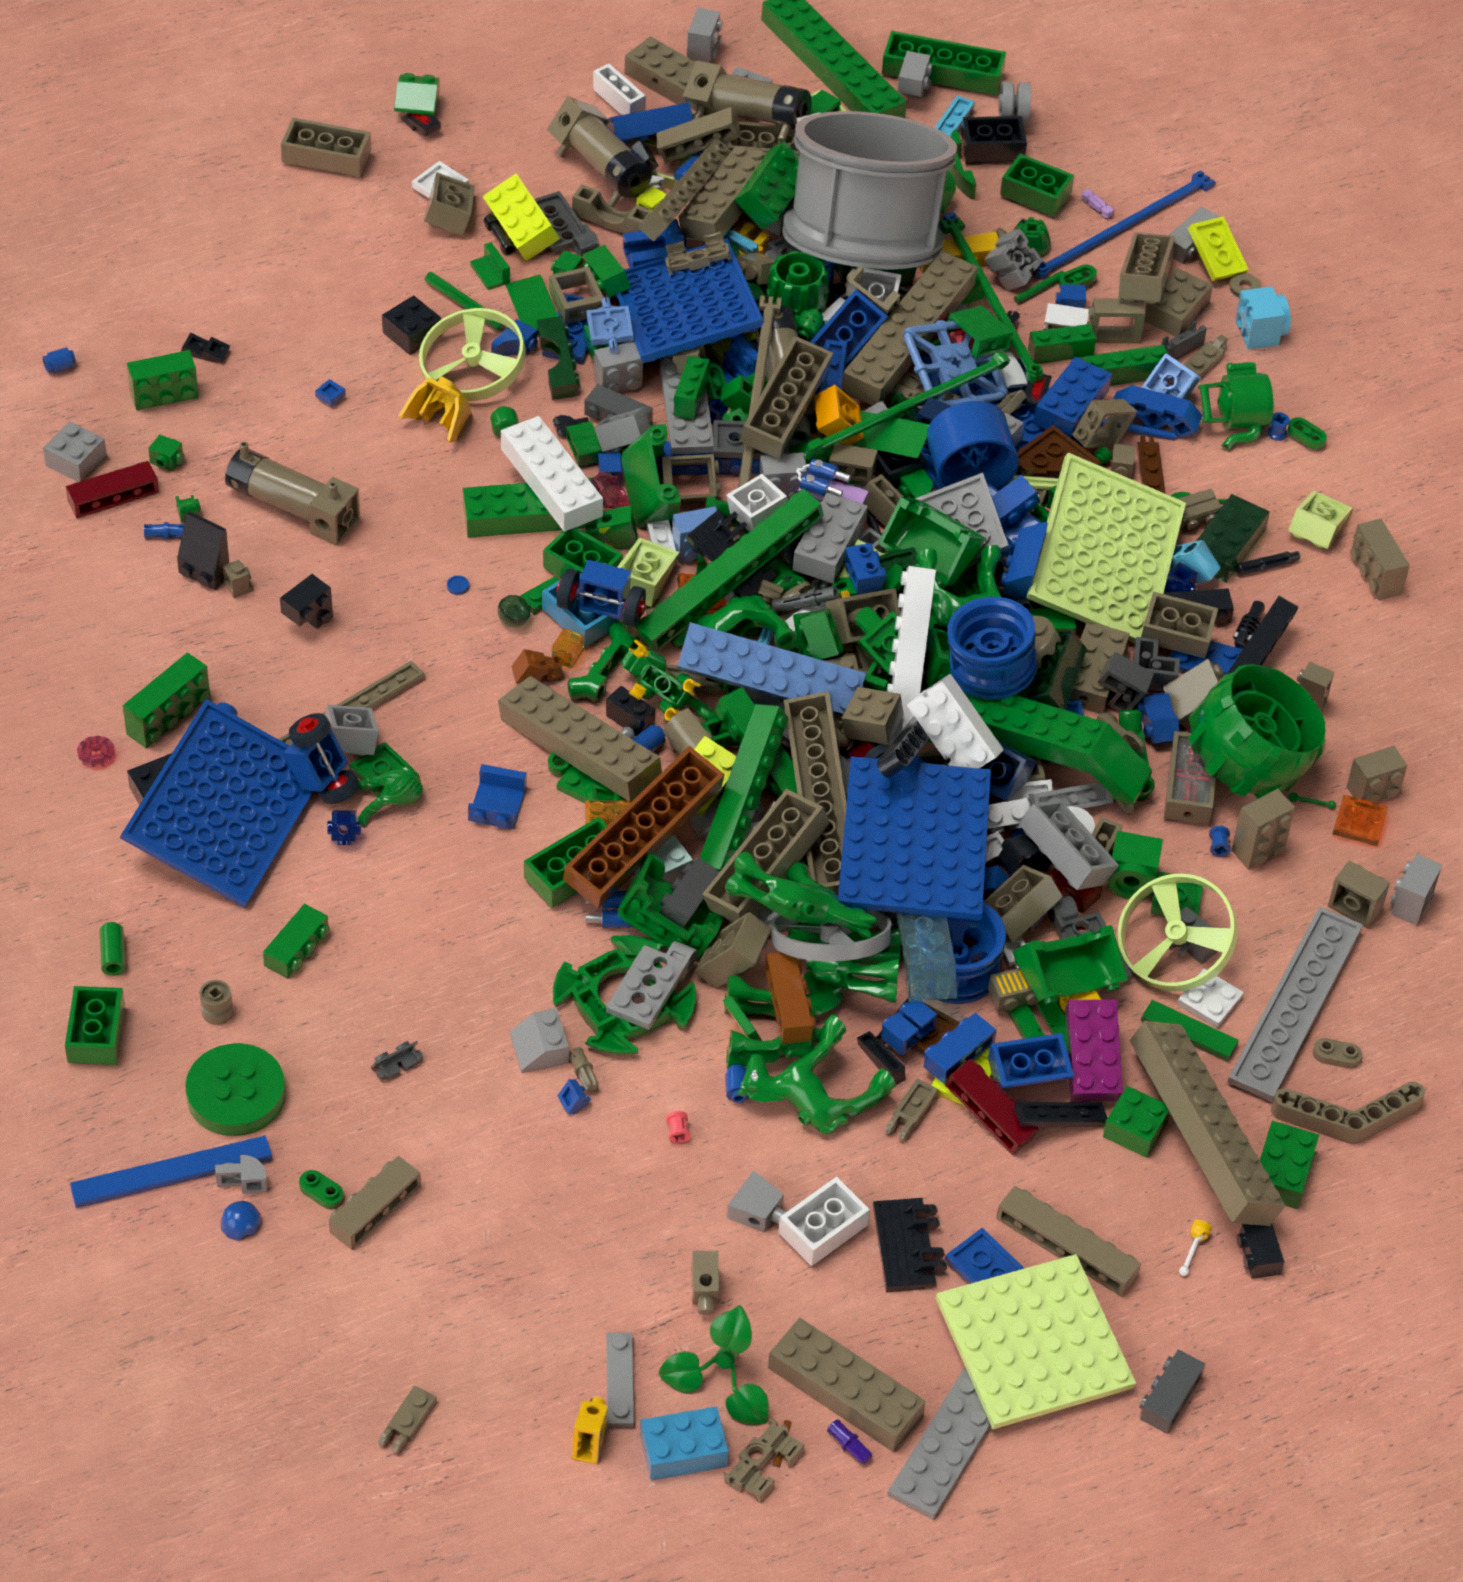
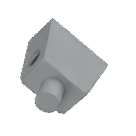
M753 1171L729 1202L727 1218L759 1231H766L772 1221L779 1224L780 1217L786 1213L782 1209L784 1195Z

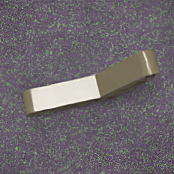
M1408 1082L1365 1106L1352 1111L1284 1088L1275 1093L1271 1112L1279 1120L1349 1144H1357L1419 1111L1425 1095V1089L1420 1083Z

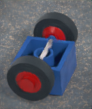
M588 560L581 577L577 570H565L557 585V606L569 610L576 596H579V609L621 620L623 618L625 625L636 627L646 609V589L633 586L630 590V570Z
M313 713L297 720L289 729V736L293 743L283 754L301 789L318 791L320 798L327 804L340 803L353 796L359 789L360 783L353 771L342 770L348 764V761L331 729L328 718L322 713Z

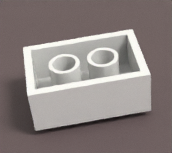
M835 1177L780 1217L779 1234L813 1266L867 1227L870 1209L838 1177Z

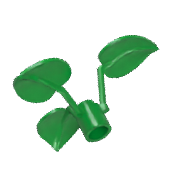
M741 1305L717 1316L710 1326L711 1339L717 1346H720L716 1356H713L704 1365L699 1366V1358L695 1353L682 1351L673 1354L661 1365L659 1370L660 1377L673 1389L682 1393H690L697 1390L703 1382L701 1371L707 1369L713 1363H716L723 1369L730 1368L732 1390L734 1393L729 1395L725 1401L728 1413L735 1420L748 1425H760L769 1421V1401L765 1391L760 1386L752 1383L743 1384L739 1390L737 1388V1365L735 1362L739 1353L747 1350L752 1341L750 1321Z

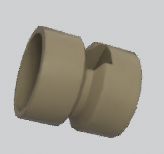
M221 980L206 982L199 992L202 1017L206 1022L214 1025L228 1022L233 1015L231 988L226 982Z

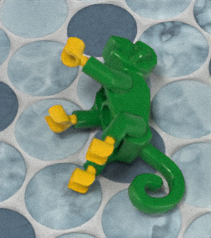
M634 640L638 648H629L621 662L624 669L636 676L634 687L629 692L630 695L638 700L641 698L649 700L654 697L655 693L663 698L659 708L665 714L664 717L667 721L680 712L676 710L677 708L682 710L686 704L697 710L698 715L707 721L718 717L714 709L692 697V695H695L693 693L694 687H700V683L694 681L686 673H680L676 677L667 670L666 660L663 656L650 649L647 650L641 642Z

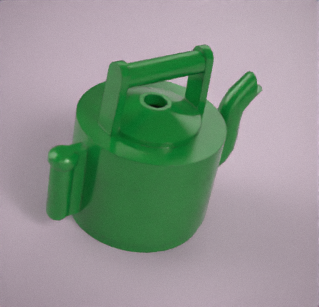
M1254 362L1227 363V375L1222 377L1221 382L1198 386L1201 393L1203 411L1202 423H1223L1227 430L1249 428L1246 432L1232 434L1226 438L1221 447H1226L1227 451L1236 443L1254 442L1259 438L1262 427L1269 426L1272 421L1274 409L1272 384L1267 374L1256 372V363ZM1219 387L1217 404L1221 418H1212L1209 389Z

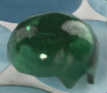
M508 595L499 602L497 613L502 623L509 627L517 628L523 626L530 618L531 606L518 595Z

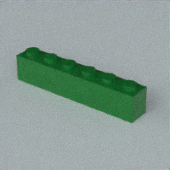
M743 687L720 698L715 708L718 718L725 722L731 737L736 739L740 745L755 707ZM780 744L773 760V767L770 769L766 780L768 792L774 795L777 800L786 789L798 794L793 761Z

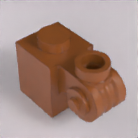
M524 649L511 667L517 684H520L529 676L540 682L544 675H547L549 681L554 682L562 678V665L564 662L557 655L548 657L544 656L542 652Z

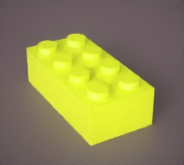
M514 174L482 196L526 262L560 239L517 174Z

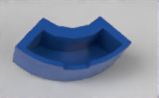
M1170 693L1145 694L1135 705V709L1142 713L1145 738H1149L1152 743L1173 741L1174 731H1179V722L1172 708Z

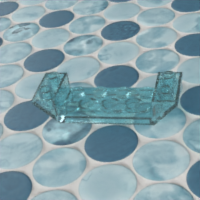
M896 913L907 971L905 984L909 1002L957 998L956 966L947 917Z

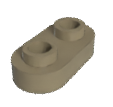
M1321 1038L1314 1044L1313 1056L1321 1063L1344 1068H1355L1360 1064L1362 1051L1357 1045Z

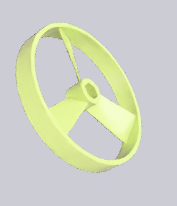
M486 308L465 309L443 318L426 334L419 352L420 366L425 380L426 378L438 380L464 361L468 366L475 367L480 365L501 377L494 383L481 388L460 390L461 395L467 402L483 400L505 390L519 376L526 359L525 343L517 324L505 314ZM485 320L501 323L518 336L520 350L517 359L480 349ZM464 322L467 343L462 348L464 358L427 373L425 368L426 357L434 341L446 330Z
M1191 874L1166 875L1145 884L1134 893L1125 905L1118 925V944L1127 965L1143 982L1166 991L1190 990L1212 980L1224 969L1231 959L1238 937L1236 915L1225 895L1210 881ZM1176 883L1198 884L1207 887L1219 895L1228 908L1231 928L1187 927L1181 921ZM1154 891L1168 922L1165 928L1168 938L1135 965H1132L1125 945L1127 924L1136 906ZM1186 942H1191L1223 953L1210 969L1190 980L1161 982L1147 977L1172 943L1182 945Z

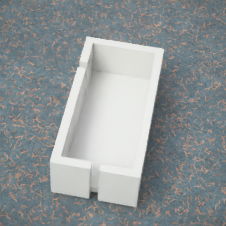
M951 674L914 697L907 704L943 758L951 760L948 763L949 766L981 768L995 759L1004 750Z

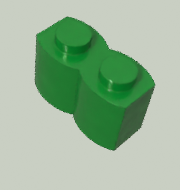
M591 421L566 427V438L578 466L598 462V453H606V451L602 452Z

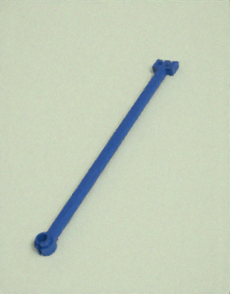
M1202 170L1192 175V182L1047 263L1042 261L1038 268L1033 271V276H1036L1038 280L1047 279L1051 271L1199 188L1204 192L1213 188L1216 182L1213 179L1210 180V177L1205 175Z

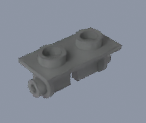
M406 1041L396 1047L397 1051L388 1054V1052L380 1054L374 1058L376 1062L371 1066V1070L377 1067V1077L380 1080L383 1078L387 1080L401 1072L397 1065L398 1063H401L404 1070L420 1063L423 1055L420 1050L415 1051L414 1049L418 1042L415 1041L410 1044L409 1041Z

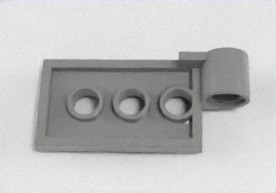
M677 941L671 944L666 954L644 945L608 1002L606 1012L650 1030L678 982H682L686 974L694 966L698 950ZM658 962H663L666 964V967L656 968L654 965ZM646 980H653L656 982L654 985L646 986L643 984V982ZM640 997L643 998L645 1001L643 1003L636 1004L632 1000L634 998Z

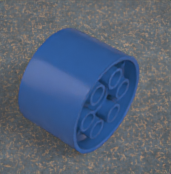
M984 401L962 402L939 413L928 427L927 443L937 478L942 488L983 473L986 482L999 490L1009 483L1016 474L1019 465L1018 455L1006 416L996 405Z

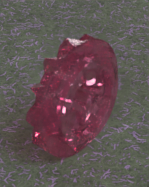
M90 736L78 745V758L83 761L84 765L91 764L93 768L97 764L104 766V763L106 761L111 762L112 756L115 755L114 745L106 737ZM98 750H100V754L95 753L94 755H92V751L97 752Z

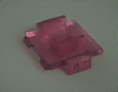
M600 472L590 480L603 498V507L615 509L629 506V497L626 496L618 480L619 477L612 476L610 472Z

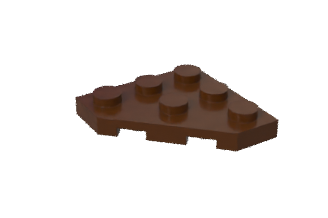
M1054 425L1017 452L1019 459L1017 470L1024 475L1059 477L1064 457L1067 453H1071L1099 466L1101 461Z

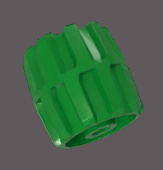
M790 251L786 255H780L775 259V264L770 267L766 290L767 303L769 296L773 297V304H776L777 298H782L781 306L792 308L796 315H800L803 311L810 309L817 310L822 314L826 310L829 296L828 271H826V264L822 259L819 260L803 252Z

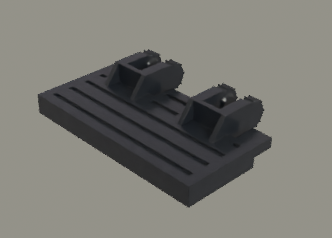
M718 509L687 534L685 539L709 564L720 557L727 548L736 544L742 535L735 541L733 538L748 525L745 522L740 523L731 532L727 525L736 520L738 514L736 511L719 524L718 522L725 516ZM774 556L733 590L735 595L739 598L755 595L758 593L763 579L769 582L772 581L777 574L772 569H769L765 574L762 571L769 567L777 557Z
M923 1198L873 1201V1213L886 1292L923 1290L928 1286H936V1276L933 1273L945 1272L947 1269V1264L943 1260L924 1261L940 1259L945 1255V1252L941 1247L935 1248L930 1246L929 1234L926 1230L938 1228L940 1222L938 1218H920L933 1216L938 1212L936 1205L924 1204Z

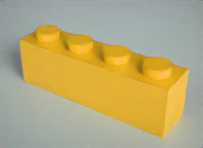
M996 232L965 236L964 238L980 266L988 265L984 259L992 249L996 248L995 244L999 240ZM953 238L943 241L942 251L960 259L964 258ZM931 263L919 266L922 274L923 270L927 269Z

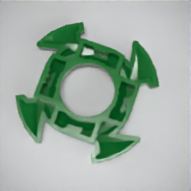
M615 935L611 937V942L617 949L609 951L578 967V971L572 969V964L563 962L556 974L553 985V1004L557 1007L572 997L574 998L579 1013L596 1034V1036H589L585 1045L609 1053L637 1054L638 1048L629 1042L628 1038L641 1036L670 1021L677 1022V1027H686L693 1015L696 1003V988L692 982L678 994L675 993L674 989L650 1030L607 1013L606 1005L598 995L600 984L609 976L627 973L644 945L661 951L663 944L648 938L632 935ZM660 962L654 965L656 968H663ZM646 980L649 986L656 983L653 980Z

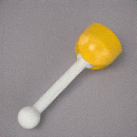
M1194 1220L1191 1226L1190 1234L1194 1241L1184 1266L1179 1269V1273L1182 1276L1189 1274L1188 1267L1198 1242L1206 1240L1211 1233L1212 1226L1203 1220Z

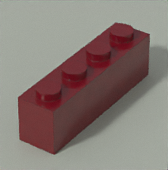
M149 461L137 463L65 486L67 501L76 519L159 493L158 478Z
M969 1059L953 1072L947 1080L945 1086L1012 1155L1031 1141L1038 1131V1127H1020L1013 1107L1016 1101L1009 1098L1002 1091L1000 1085L988 1077L983 1067L972 1059Z

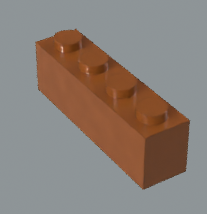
M782 952L766 954L765 972L782 1044L811 1041L812 1031L816 1030L815 1017L810 1016V998L805 996L807 985L806 980L801 979V961H797L796 957Z

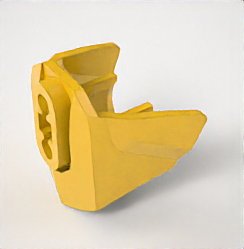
M440 377L438 381L426 378L421 385L415 388L401 410L399 417L419 420L422 417L429 422L436 410L445 407V414L440 424L449 432L447 441L451 443L456 442L472 410L454 383L444 377Z

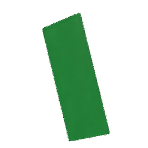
M540 274L505 284L520 321L537 330V320L558 317Z
M860 411L861 421L876 415V413ZM894 417L864 431V439L852 445L918 458L927 438L929 424Z

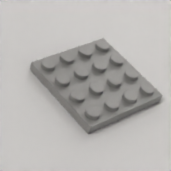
M983 473L915 498L933 506L984 536L986 541L981 550L990 545H998L1001 548V552L1010 549ZM980 551L970 564L981 560Z

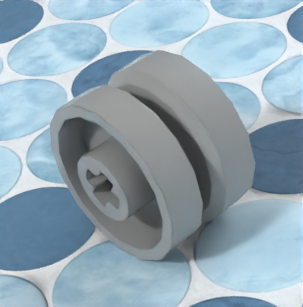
M1002 81L998 100L999 116H1013V113H1015V116H1022L1024 126H1028L1031 103L1030 82H1020L1017 85L1015 94L1013 82Z

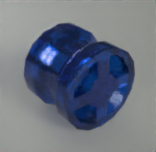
M713 399L708 403L711 424L713 425L714 420H722L723 415L729 410V407H726L721 402V399Z

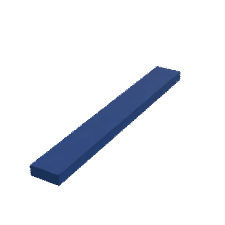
M265 1135L71 1182L70 1188L75 1207L78 1208L215 1174V1165L241 1163L240 1155L254 1157L261 1163L272 1160V1155Z

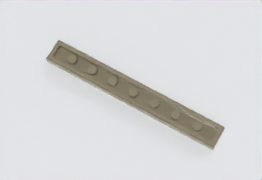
M411 660L337 705L366 707L374 710L425 680V673ZM289 733L279 739L289 746L293 743Z

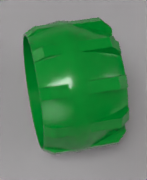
M1255 664L1238 666L1234 672L1224 675L1210 689L1207 696L1189 717L1191 730H1193L1188 737L1193 753L1199 754L1206 765L1204 771L1212 779L1216 777L1229 786L1231 793L1241 797H1245L1247 794H1254L1259 799L1276 789H1279L1281 793L1289 791L1310 770L1325 749L1326 722L1317 704L1304 687L1275 668Z

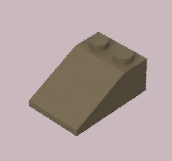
M436 172L425 211L424 222L433 227L446 229L452 234L463 235L471 216L475 186Z

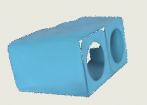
M1204 540L1175 546L1169 570L1173 576L1179 575L1182 579H1189L1191 583L1195 584L1211 580L1219 571L1220 565Z

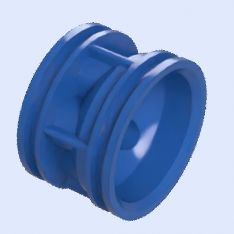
M983 902L981 920L918 915L915 923L914 945L910 961L911 974L918 987L930 997L951 1004L971 1003L989 994L990 975L1000 973L1001 956L1004 951L1006 938L1005 926L999 914L991 906ZM946 936L951 940V943L947 946L943 945L937 938ZM970 938L978 943L972 947H967L963 940Z

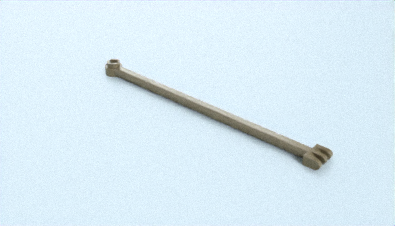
M760 296L759 311H764V323L761 327L749 415L763 392L774 313H780L782 298H777L776 304H773V297L769 296L768 303H764L765 296ZM744 444L738 488L749 482L751 477L755 448Z

